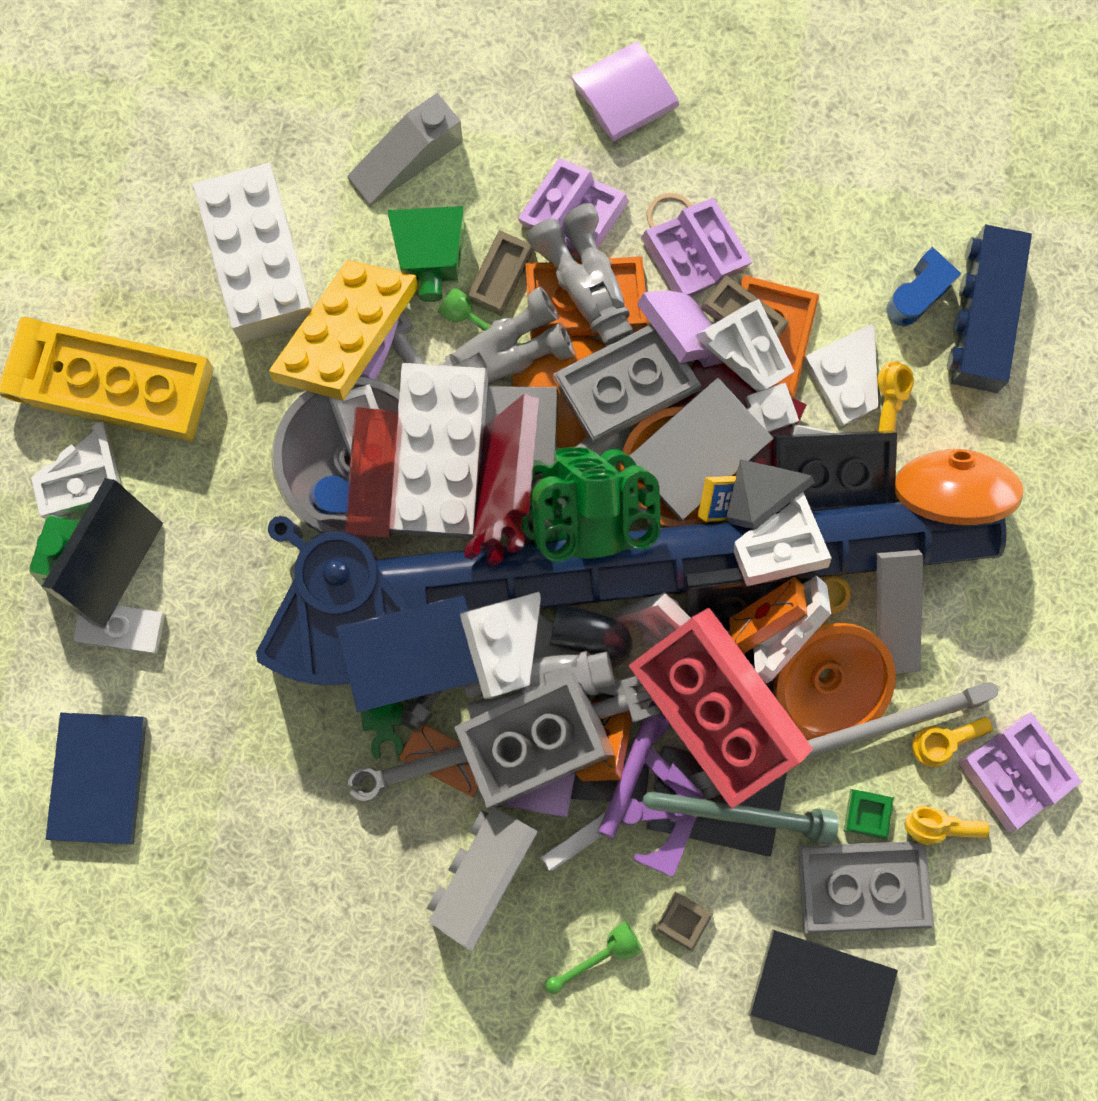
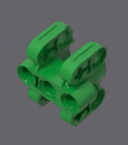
M567 447L554 452L553 465H547L540 460H533L532 479H534V472L537 471L544 479L539 481L534 489L531 487L529 514L522 518L521 528L528 538L535 540L537 548L547 559L553 562H562L569 558L604 557L627 549L644 550L656 543L661 530L659 482L647 469L636 466V463L629 455L621 450L611 449L605 451L600 456L587 448ZM618 461L623 465L624 470L618 471L615 468V462ZM638 478L646 484L645 487L639 488V491ZM638 501L647 508L639 507ZM532 514L534 531L528 528V519ZM646 518L649 524L647 532L642 537L631 538L629 536L631 523L636 519ZM566 538L565 544L560 549L549 550L546 548L545 543L547 541H560Z

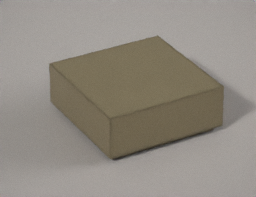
M675 891L654 929L693 952L713 913Z

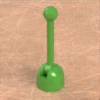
M456 287L449 292L438 310V314L454 323L467 319L483 331L491 327L472 313L470 298Z
M627 921L619 924L609 933L606 949L560 977L553 976L548 978L545 984L546 990L551 994L559 993L565 983L609 956L627 960L643 952L644 950Z

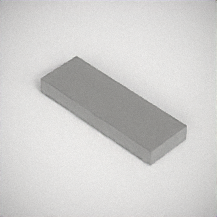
M919 550L877 553L876 636L882 640L890 651L896 673L921 671L923 554Z

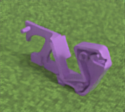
M652 700L648 707L654 706L656 703ZM662 713L642 721L629 750V756L624 765L621 780H618L597 834L613 840L621 822L626 825H632L638 821L666 819L676 822L669 838L661 848L648 855L635 854L633 861L673 878L697 816L650 810L644 806L643 802H638L636 799L631 798L645 763L666 785L677 793L676 796L704 799L703 793L673 763L670 766L651 747L671 727V724Z

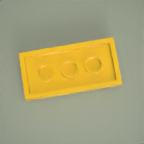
M346 260L270 368L269 373L273 382L344 401L418 289L416 275Z

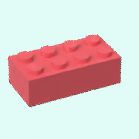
M710 608L692 617L628 665L731 809L800 764L813 750Z

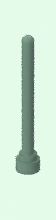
M648 792L643 797L644 806L650 810L802 832L813 843L830 845L835 841L838 834V817L831 810L815 808L811 812L808 811L801 815L737 805L731 809L728 803L657 792Z

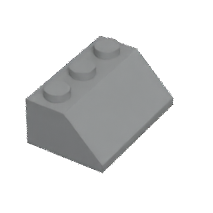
M572 673L454 727L487 808L506 805L615 756L598 714Z
M495 807L490 810L489 814L481 810L469 832L476 836L468 851L462 848L459 849L448 871L455 874L447 889L441 886L438 887L427 907L428 910L433 912L429 923L470 951L477 944L538 833L535 829Z

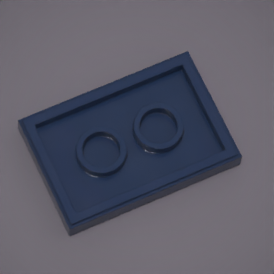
M464 595L336 627L357 712L479 681L460 614L468 612Z
M60 712L45 840L134 844L147 724L146 717Z

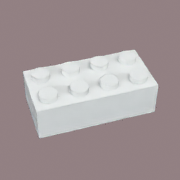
M270 163L193 183L231 328L240 343L299 328L313 307L278 182Z
M402 363L389 530L394 534L473 539L488 390V376L485 368Z

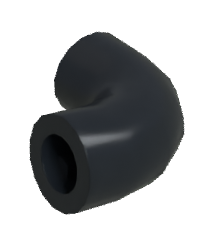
M558 604L549 645L579 652L588 651L590 655L608 652L611 667L622 664L630 656L633 649V640L628 629L621 622L596 612Z

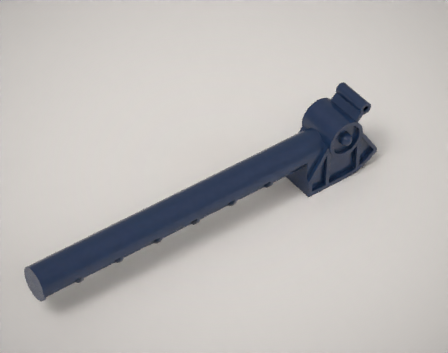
M901 502L812 512L831 556L828 568L815 570V576L818 577L843 576L846 574L877 571V553L919 550L923 554V566L999 558L1003 555L1006 547L1007 531L1005 518L978 525L947 524L924 518L906 508ZM277 516L268 524L270 537L287 548H298L300 553L295 563L294 580L256 651L257 662L284 677L299 682L315 685L350 684L336 627L461 595L465 597L468 611H472L539 592L541 597L539 609L557 607L558 604L569 606L649 597L662 593L682 594L686 592V574L740 568L734 554L735 541L749 530L755 529L729 524V521L661 528L660 536L656 543L647 549H627L609 556L569 558L562 562H553L547 559L537 548L535 542L524 543L523 548L515 553L507 551V545H504L503 561L496 566L487 564L488 553L485 548H481L480 554L472 560L464 558L465 550L377 559L375 554L362 540L344 532L324 533L307 543L303 540V533L299 526L285 516ZM647 530L631 531L629 536L631 538H639ZM566 539L547 541L545 543L546 548L549 550L560 549L565 544Z

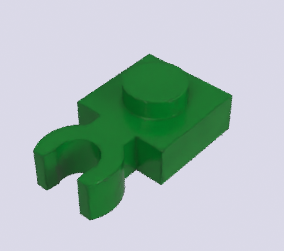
M402 701L361 711L363 731H376V736L371 743V752L375 759L381 758L380 746L387 740L394 742L396 755H401L404 750L402 739L394 731L395 726L403 725L399 721L404 710Z

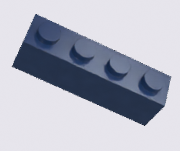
M985 224L976 238H970L965 253V260L971 261L969 274H964L959 289V296L965 297L963 310H958L953 325V333L959 334L957 347H952L947 361V370L953 371L951 384L998 393L1009 382L1032 233Z

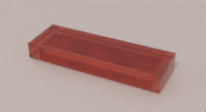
M363 407L355 408L344 533L376 538L389 537L399 412Z

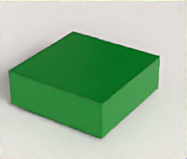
M850 789L843 831L888 839L894 797Z

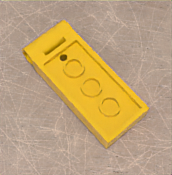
M20 317L0 379V397L17 403H29L32 407L99 422L103 421L112 425L193 442L214 367L207 357L43 322L30 317Z

